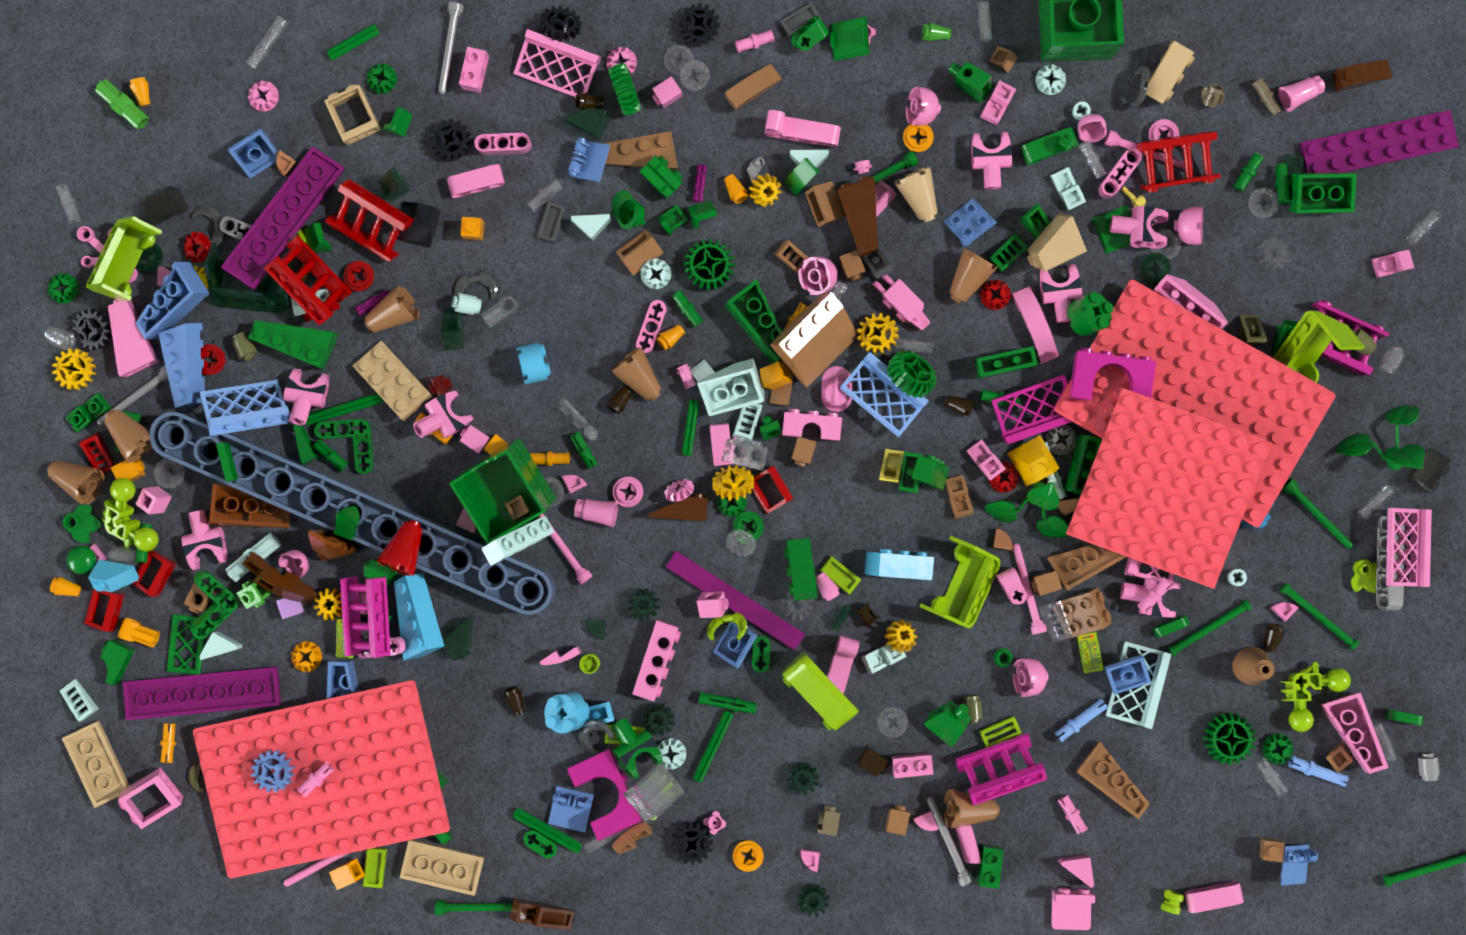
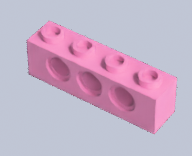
M656 620L632 693L633 695L655 701L656 697L660 698L663 689L660 683L662 679L666 680L669 671L666 665L668 660L672 661L675 650H672L674 642L678 643L681 632L678 631V626ZM662 637L669 640V646L666 648H662L658 644V640ZM660 656L663 659V664L660 666L654 665L652 658ZM647 675H655L657 682L649 684L646 680Z

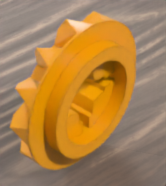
M910 124L906 127L903 140L904 145L910 151L917 153L926 151L933 143V131L928 125L916 126ZM919 130L920 136L924 139H921L917 145L916 139L910 137L916 136Z
M301 642L291 652V661L295 668L301 672H311L321 664V649L313 642ZM312 651L309 656L311 662L308 660L301 662L304 657L302 652L306 654Z
M746 840L740 842L734 848L733 861L742 871H754L763 862L762 848L756 842ZM752 849L751 855L754 859L749 858L745 861V855L742 852L748 853Z

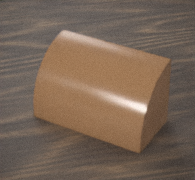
M832 181L813 186L805 192L818 228L846 217Z
M645 229L617 250L616 254L634 276L648 260L658 258L663 254V251L652 235Z

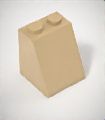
M1064 213L1057 214L1027 249L1029 253L1027 258L1031 266L1047 271L1087 252L1073 216Z

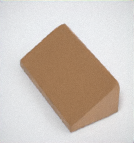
M790 370L791 378L793 381L794 373ZM792 382L772 390L769 404L789 406Z

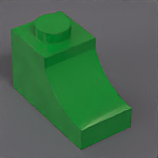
M116 639L105 642L101 649L103 653L100 658L105 661L108 671L105 682L110 685L119 684L135 651L134 648Z

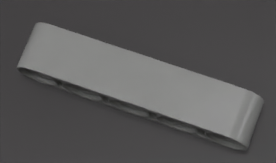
M1382 516L1378 520L1376 605L1380 610L1397 611L1403 606L1404 586H1386L1388 516ZM1395 516V521L1397 523L1400 520L1399 516ZM1403 523V525L1400 528L1404 533L1405 524ZM1396 532L1394 540L1397 542L1400 536ZM1403 542L1402 545L1400 546V548H1401V550H1402L1403 552L1405 551V544H1404V542ZM1395 552L1394 560L1397 561L1400 556ZM1404 562L1399 566L1402 571H1404ZM1396 571L1394 573L1393 582H1395L1399 577Z

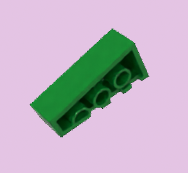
M756 279L731 298L725 307L770 363L773 364L780 361L781 358L770 344L782 331Z
M255 320L248 338L311 365L325 369L339 334Z

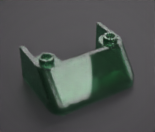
M216 243L211 244L204 261V268L211 300L215 305L274 313H284L287 310L290 295L270 274H266L255 290L251 289L221 268L226 258H219ZM285 250V252H284V254H283V257H284L289 251H286V250ZM290 262L287 266L292 270Z

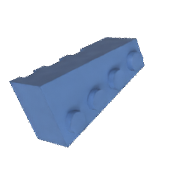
M190 262L173 263V269L163 279L162 287L160 290H156L153 295V301L151 304H147L137 320L136 325L145 339H159L158 333L173 328L209 294Z
M185 323L158 333L175 408L192 407L202 404L200 392L205 391V377L202 376L204 359H201L203 340H200V330H203V323Z
M332 660L328 662L327 699L360 692L353 660Z

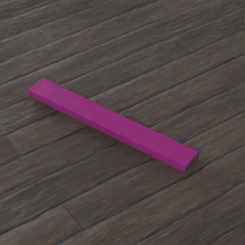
M676 551L667 564L666 568L704 592L724 591L725 598L728 599V608L742 614L745 619L793 650L797 648L805 634L681 553Z

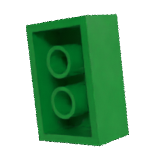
M1291 173V202L1289 211L1293 213L1354 212L1357 173Z

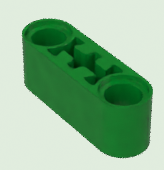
M1072 127L1021 146L1020 149L1027 166L1068 151L1067 148L1058 143L1060 135L1064 137L1067 134L1074 138V144L1077 147L1079 144Z

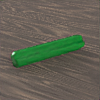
M372 24L328 49L327 54L331 60H335L377 36L380 32L377 26Z
M693 399L689 400L681 454L685 456L692 455L699 401Z

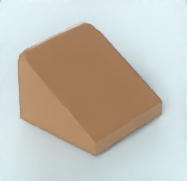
M998 46L988 62L1005 73H1009L1017 60V56L1014 51Z

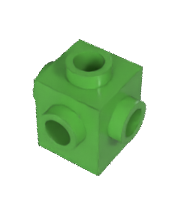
M251 579L242 584L243 589L236 593L246 609L253 605L255 608L265 603L264 599L272 594L261 588Z

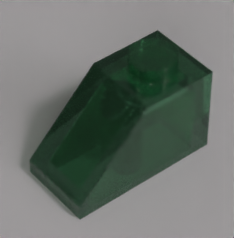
M592 107L566 115L565 121L600 140L610 122V118L605 110L601 108L596 110Z
M394 167L378 182L381 187L379 189L380 194L384 199L388 198L391 202L410 191L406 181Z
M445 308L443 311L441 335L444 350L464 349L463 313L455 312L454 308Z
M472 617L466 619L443 640V648L454 661L459 658L463 660L470 654L469 649L472 647L474 622Z

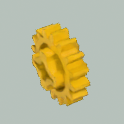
M873 313L871 319L866 316V323L860 322L862 329H857L858 334H860L857 337L858 341H862L861 347H866L868 353L873 350L874 355L878 351L884 355L885 349L890 352V345H897L894 339H899V335L896 334L899 329L894 327L896 324L895 320L890 321L889 315L883 318L882 313L879 314V317H876ZM869 328V334L866 335V331ZM878 331V333H881V336L875 335V332ZM889 331H891L890 338L887 340V334H889Z
M68 349V353L62 351L61 358L55 357L58 363L52 364V366L56 367L52 374L58 375L55 381H61L60 386H67L69 390H73V388L80 390L81 386L88 387L86 382H93V379L90 377L91 375H96L92 371L96 365L91 364L94 359L87 357L89 353L82 352L80 349L75 351ZM75 367L76 369H80V371H72L68 368Z
M729 465L728 469L721 468V473L716 472V477L712 478L713 491L716 492L717 496L721 495V499L728 497L729 501L732 498L739 500L740 496L745 498L746 493L751 494V489L754 488V476L751 475L750 470L746 471L744 466L739 469L738 465L734 468H731Z

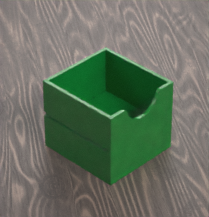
M1039 0L1041 62L1111 60L1123 46L1122 0Z
M520 438L513 440L462 470L449 483L487 545L545 513L556 499L555 494ZM524 494L532 512L513 521L505 503Z

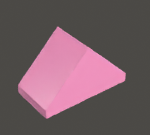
M1087 854L1058 859V862L1089 887L1092 888L1094 886L1091 859Z

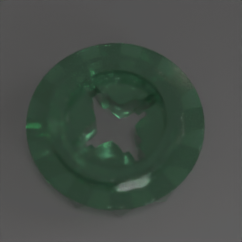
M153 244L151 248L148 247L143 250L136 267L143 272L156 270L163 261L162 249L157 244ZM146 252L151 254L149 256V262L144 258L146 257Z
M1161 253L1148 254L1140 264L1142 277L1151 283H1159L1167 274L1170 275L1171 272L1169 259ZM1154 260H1156L1159 267H1164L1158 270L1157 276H1155L1153 270L1148 269L1153 267Z

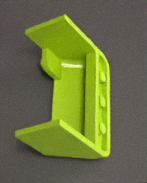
M134 216L118 219L94 266L86 288L119 301H130L132 289H130L128 282L143 250L153 246L156 240L154 235L161 234L162 230Z
M1307 311L1273 359L1317 383L1319 372L1314 364L1331 341L1335 343L1339 350H1363L1365 346L1348 325L1319 311Z
M950 536L949 539L958 544L954 550L955 559L960 563L945 597L939 595L934 598L931 608L924 604H920L919 607L961 626L971 628L978 618L999 570L1000 559L975 545Z
M805 651L799 654L781 671L784 676L782 680L789 688L793 686L824 719L822 723L828 730L833 728L836 731L859 713L857 707L818 668Z

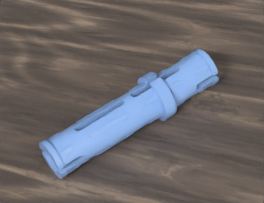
M1100 698L1073 720L1069 719L1065 726L1055 731L1056 737L1064 733V735L1058 738L1063 742L1074 732L1078 733L1082 726L1086 725L1104 710H1107V705L1104 704L1098 708V706L1104 703Z
M1295 756L1291 757L1293 762L1289 760L1288 766L1290 768L1302 771L1305 775H1313L1342 787L1346 786V783L1343 781L1348 782V775L1316 765L1311 760L1305 761Z

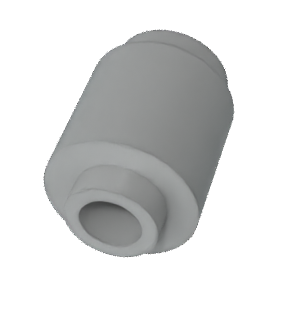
M1422 752L1418 756L1419 775L1423 781L1438 780L1440 775L1438 756L1434 755V752Z

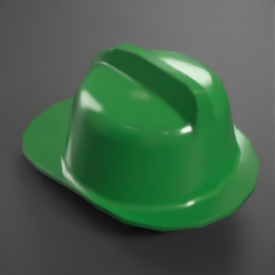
M619 191L612 201V214L620 226L628 230L631 227L636 228L640 225H645V209L643 205L637 202L628 191Z

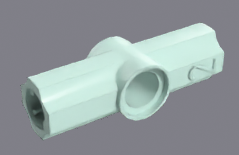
M269 533L251 549L246 550L240 558L225 569L229 577L238 582L250 572L248 568L242 565L244 560L252 552L266 559L282 546L279 539L273 533Z

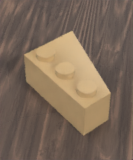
M1171 40L1169 48L1161 57L1158 66L1149 78L1146 95L1162 104L1164 101L1168 102L1174 93L1172 88L1175 83L1179 85L1184 77V74H1182L1184 68H1189L1195 58L1192 56L1194 52Z

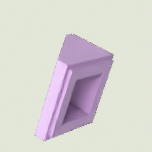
M285 598L277 601L282 619L304 612L301 602Z

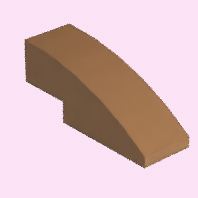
M769 64L725 92V97L735 111H737L748 102H752L781 81L782 78L774 67Z

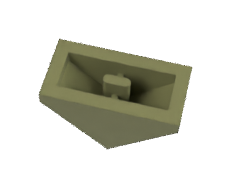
M1239 315V340L1248 345H1259L1267 341L1259 315Z

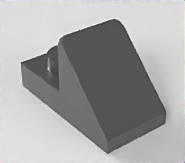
M879 248L877 252L861 257L873 280L893 271L891 263Z

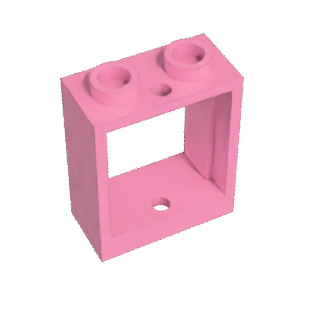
M160 767L121 791L118 803L123 810L130 814L132 822L135 825L138 824L143 829L180 806L183 795ZM155 784L169 802L145 817L130 798L150 785Z

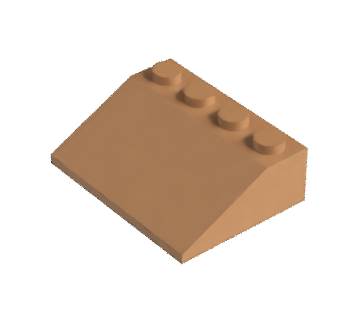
M832 292L821 294L770 346L804 387L807 388L858 337V334L843 305Z

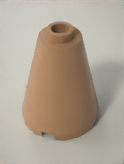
M964 248L949 291L952 294L950 298L958 303H961V301L966 302L996 271L997 266Z
M398 285L365 316L364 324L369 331L376 333L419 319L420 313L419 309H414L412 303L416 302L411 294L404 287L400 288V285Z
M641 347L627 354L626 358L612 367V373L646 401L649 399L653 401L661 395L659 392L661 390L659 382Z
M113 409L105 415L104 423L124 460L128 463L142 458L140 454L143 452L148 453L153 449L150 443V430L121 410L115 411Z
M56 460L47 469L48 477L80 504H89L94 501L102 490L98 489L100 483L105 481L104 473L101 470L79 464Z
M1246 647L1240 650L1232 663L1236 678L1247 685H1258L1271 678L1275 671L1274 665L1267 653L1257 647Z
M949 789L945 794L944 804H948L947 811H944V819L947 827L958 828L996 819V816L999 815V805L993 799L973 806L970 795L967 792Z

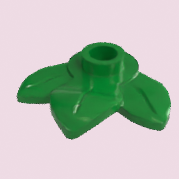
M89 505L78 506L73 513L67 514L62 522L65 530L71 532L73 539L80 543H90V532L97 531L102 526L101 521L91 515L92 506ZM72 519L76 521L74 526L70 523Z

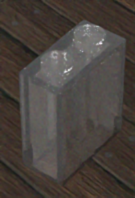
M661 763L650 768L623 794L639 813L640 817L649 824L668 809L685 791Z

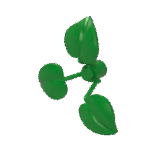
M1403 405L1392 408L1387 412V422L1395 424V447L1388 448L1385 454L1375 442L1370 441V436L1367 434H1354L1347 437L1339 444L1336 450L1337 454L1361 456L1371 450V446H1373L1381 456V459L1386 460L1387 467L1390 470H1398L1403 466L1423 469L1425 451L1422 446L1410 444L1399 449L1400 424L1408 426L1414 423L1419 417L1418 407Z
M1052 482L1047 484L1035 483L1018 508H1015L1014 503L1005 500L994 501L985 505V510L994 519L1010 523L1017 519V512H1020L1029 500L1033 505L1042 507V520H1038L1036 526L1043 535L1052 538L1068 536L1066 532L1069 525L1064 519L1058 516L1046 517L1045 509L1054 510L1059 505V495Z

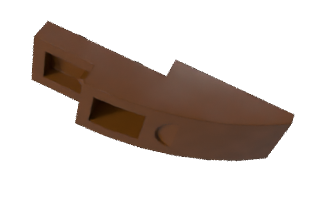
M253 552L242 563V565L257 575L253 582L272 594L304 603H310L318 596L313 587L299 580L296 574L287 571L284 575H281L278 569L268 565L261 556Z

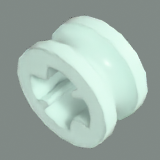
M1078 102L1072 109L1073 117L1080 120L1082 117L1090 114V106L1086 102ZM1077 107H1080L1081 109L1085 108V115H1082L1081 113L1078 114L1077 111L1079 108Z
M1232 569L1228 573L1227 579L1231 585L1241 586L1246 582L1247 575L1241 569ZM1239 572L1241 581L1234 582L1235 577L1233 574H1238Z

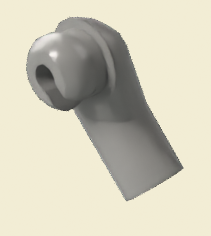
M762 157L754 158L748 166L747 172L750 181L753 179L757 181V175L765 164Z

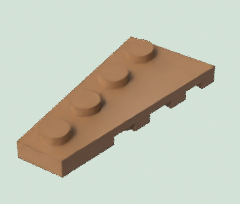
M671 131L604 143L610 145L605 165L644 167L657 154L659 157L662 155L668 160L669 164L667 166L670 169L678 170Z

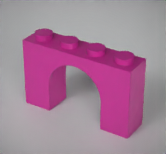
M1081 348V351L1075 352L1069 398L1084 401L1091 400L1095 375L1101 367L1107 365L1117 366L1127 374L1130 391L1151 398L1156 361H1151V357L1139 356V359L1131 358V354L1120 353V356H1115L1110 351L1093 353V349Z
M610 749L567 769L574 787H580L597 778H608L618 788L619 801L616 808L611 813L590 822L598 841H602L642 822L641 817L644 816L639 805L636 806L634 802L636 796L632 787L628 788L626 781L628 777L624 769L620 770L619 762Z

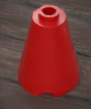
M414 520L404 522L380 554L377 562L384 567L388 564V567L392 568L391 570L398 573L414 576L423 531L420 527L421 524Z

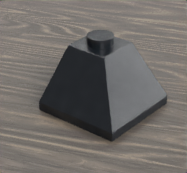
M403 201L401 212L413 218L414 221L412 226L406 230H400L397 239L431 248L441 211L433 206Z

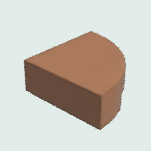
M278 150L276 165L279 172L286 177L296 161Z
M995 528L993 548L1012 551L1013 547L1010 537L1004 531Z

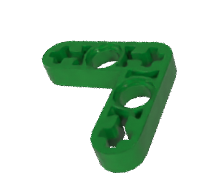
M367 420L320 422L315 426V435L320 439L353 437L356 471L365 475L372 472L374 469L371 424ZM363 422V425L367 427L363 430V433L360 430H353L354 434H351V423H353V427H358ZM341 424H346L348 427V431L344 435L338 432V427ZM323 425L328 429L333 428L335 436H332L333 432H326L325 436H323V433H319V429H322ZM365 441L368 444V450L360 452L358 449L359 443ZM369 454V458L365 457V463L369 464V467L364 471L363 468H360V464H363V458H359V455L365 456Z
M206 570L197 572L194 576V582L214 603L190 627L194 637L201 640L208 637L239 605L237 597ZM201 579H207L210 584L207 586ZM221 587L219 594L212 595L213 589ZM226 597L228 600L232 601V603H226L223 598ZM219 612L218 618L210 619L212 613ZM203 628V631L200 632L197 629Z

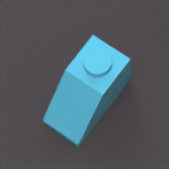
M99 560L88 578L95 590L114 592L138 581L140 577L133 565Z

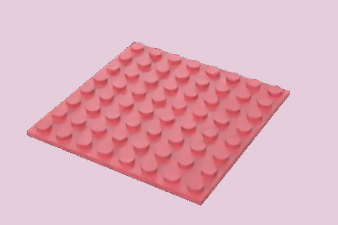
M1122 388L1066 534L1214 589L1272 442Z

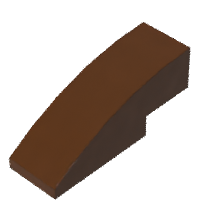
M514 899L510 918L514 922L533 924L536 927L571 930L575 911L541 902Z

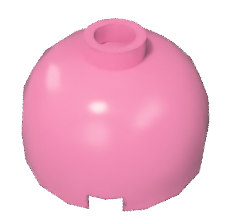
M914 87L908 96V100H911L910 109L906 106L907 122L916 126L930 124L941 110L937 95L932 90L924 87Z
M1188 207L1180 213L1178 220H1174V231H1178V236L1182 242L1190 245L1202 244L1203 207Z
M814 256L803 261L804 264L802 268H799L798 272L801 287L804 290L807 289L810 292L809 294L821 295L830 291L835 286L838 278L837 269L830 259Z
M1033 658L1017 659L1013 666L1016 667L1017 676L1013 674L1015 691L1021 693V697L1038 695L1044 690L1048 681L1047 671L1041 662Z

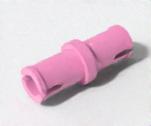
M771 29L756 35L754 33L750 34V37L735 41L736 50L740 53L751 48L757 49L760 45L774 42V35Z
M1163 577L1153 589L1148 591L1149 594L1137 604L1138 607L1145 613H1148L1157 601L1160 602L1162 600V596L1173 584Z
M326 761L315 773L312 772L309 775V779L297 788L300 794L304 792L303 797H307L317 786L320 787L323 784V780L335 770L332 765L328 766L329 762Z
M1067 794L1065 797L1059 798L1057 801L1066 814L1065 818L1071 822L1076 834L1085 832L1088 828L1079 815V809L1075 808L1069 795Z

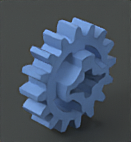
M269 749L266 753L262 752L259 754L260 757L254 759L256 764L251 766V769L255 770V772L251 776L257 778L254 784H261L259 789L266 787V792L269 793L273 789L274 793H276L280 789H285L287 787L286 784L289 785L292 782L290 778L295 776V773L291 772V770L295 768V765L289 764L292 758L286 759V752L280 755L279 749L274 751V753L272 749Z

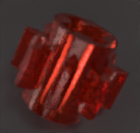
M443 375L432 378L430 380L432 385L428 386L431 395H436L437 397L451 392L450 388L453 387L449 377L445 379Z

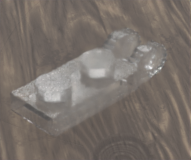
M562 397L558 401L561 405L558 408L566 416L570 414L574 418L572 423L579 430L583 428L584 435L590 441H596L599 433L566 398Z

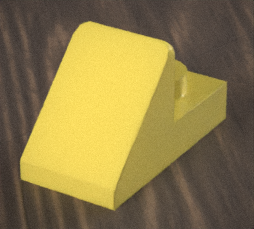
M885 449L879 480L900 482L904 451Z

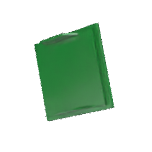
M867 16L831 23L830 41L834 61L870 54Z
M1128 205L1092 218L1106 254L1130 245L1131 235L1110 233L1109 231L1112 215L1132 217Z

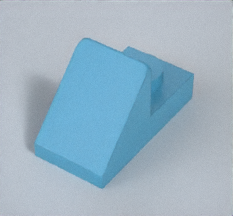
M609 701L589 707L588 721L592 719L602 721L603 723L614 721Z

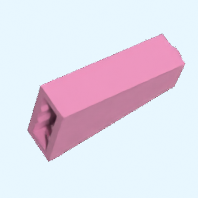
M115 299L113 304L108 306L118 374L120 377L127 378L159 363L160 360L150 339H145L136 325L139 315L132 300L119 301Z

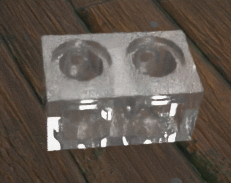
M735 436L733 440L726 439L721 461L763 471L768 448L762 447L763 443L751 441V444L744 443V438ZM738 446L739 453L735 456L734 448ZM755 450L756 453H757V456H756V458L753 460L752 457H751V454H752V452Z

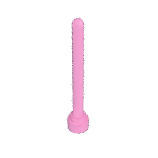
M1112 130L1108 132L1104 142L1105 145L1110 147L1119 145L1127 149L1136 148V143L1120 138L1118 132ZM1155 151L1153 158L1165 163L1164 154ZM1173 158V166L1185 170L1184 161Z
M541 514V515H539V516L536 517V518L539 519V518H541V517H543V516H545V515H544V514ZM553 528L554 533L550 537L576 572V580L582 585L593 577L589 570L586 571L585 568L580 566Z
M1015 543L1012 547L1022 585L1027 593V603L1033 621L1031 623L1032 627H1030L1032 635L1046 632V625L1040 620L1020 545Z
M347 854L324 858L285 879L283 884L288 887Z

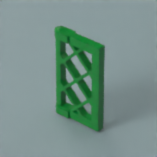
M173 614L167 672L201 674L202 660H200L199 656L203 651L204 639H198L196 653L189 645L196 638L194 637L187 642L181 635L187 628L191 627L192 623L199 616ZM179 621H184L187 626L179 632ZM179 636L185 645L177 651L176 643ZM186 647L193 654L187 661L179 654ZM176 655L183 663L180 667L174 666ZM196 658V667L190 668L187 663Z

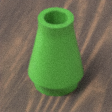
M930 22L923 25L922 39L927 42L949 40L951 37V28Z

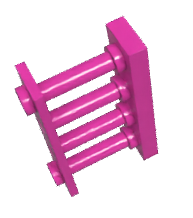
M1325 300L1317 301L1312 305V307L1318 309L1323 314L1327 313L1342 323L1344 321L1353 325L1352 330L1360 328L1370 333V336L1375 339V343L1378 337L1382 339L1389 335L1382 326L1368 324L1332 307V304ZM1333 341L1330 342L1320 356L1362 376L1371 375L1373 370L1372 367L1368 366L1369 363L1367 362L1370 355L1366 356L1363 354L1360 359L1355 360L1351 358V350H1342L1340 352L1333 350Z
M358 577L340 579L345 656L362 654V650H370V658L391 655L386 577L366 579V584H358ZM359 592L367 593V603H359ZM360 611H368V623L361 622ZM361 630L369 631V642H362Z
M1028 733L955 759L959 773L966 771L972 788H969L968 791L973 806L1047 780L1043 764L1035 765L1028 751V748H1031ZM1020 751L1028 768L1016 771L1009 755ZM1002 758L1009 774L998 778L991 761ZM984 764L991 781L980 784L973 768Z

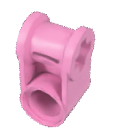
M1014 567L996 575L1011 603L1022 604L1025 602L1027 593ZM1014 591L1022 593L1019 601L1018 599H1013Z

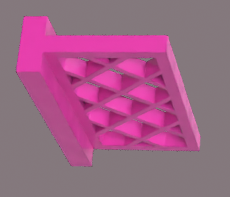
M1064 374L991 400L1004 443L1010 444L1072 422L1060 414L1054 413V407L1068 385ZM1061 380L1063 388L1060 394L1052 391L1051 388L1054 382ZM1040 387L1047 390L1042 400L1033 397L1036 389ZM1049 392L1058 395L1054 406L1045 402ZM1020 394L1029 396L1024 407L1015 403ZM1031 398L1041 402L1036 412L1027 409ZM1003 400L1010 402L1006 413L999 410L997 402ZM1043 404L1052 408L1049 416L1043 417L1039 415ZM1013 405L1022 408L1018 419L1009 415ZM1025 410L1034 414L1029 423L1020 421ZM1007 417L1016 421L1014 427L1006 430L1004 426Z

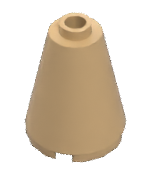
M929 166L926 169L922 168L904 175L905 178L901 180L898 178L894 181L896 187L919 220L928 222L935 219L934 215L938 212L932 173Z

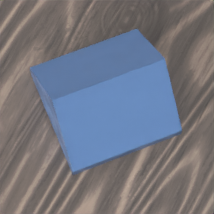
M262 129L256 130L228 148L230 154L249 178L276 163L278 151L269 136Z
M729 622L713 653L739 669L755 641L757 633L747 628L744 636L738 640L736 637L739 628L734 622Z
M1142 654L1104 666L1114 695L1151 683Z

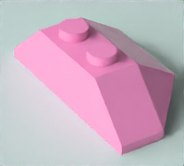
M1167 274L1154 288V292L1220 329H1223L1228 323L1216 304L1184 279Z

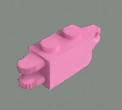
M887 274L882 276V279L890 286L887 291L879 282L875 281L873 283V286L882 294L883 304L888 309L893 308L897 312L896 317L902 323L905 321L908 324L911 323L921 331L929 325L930 321L922 311L924 303L900 279L894 282Z

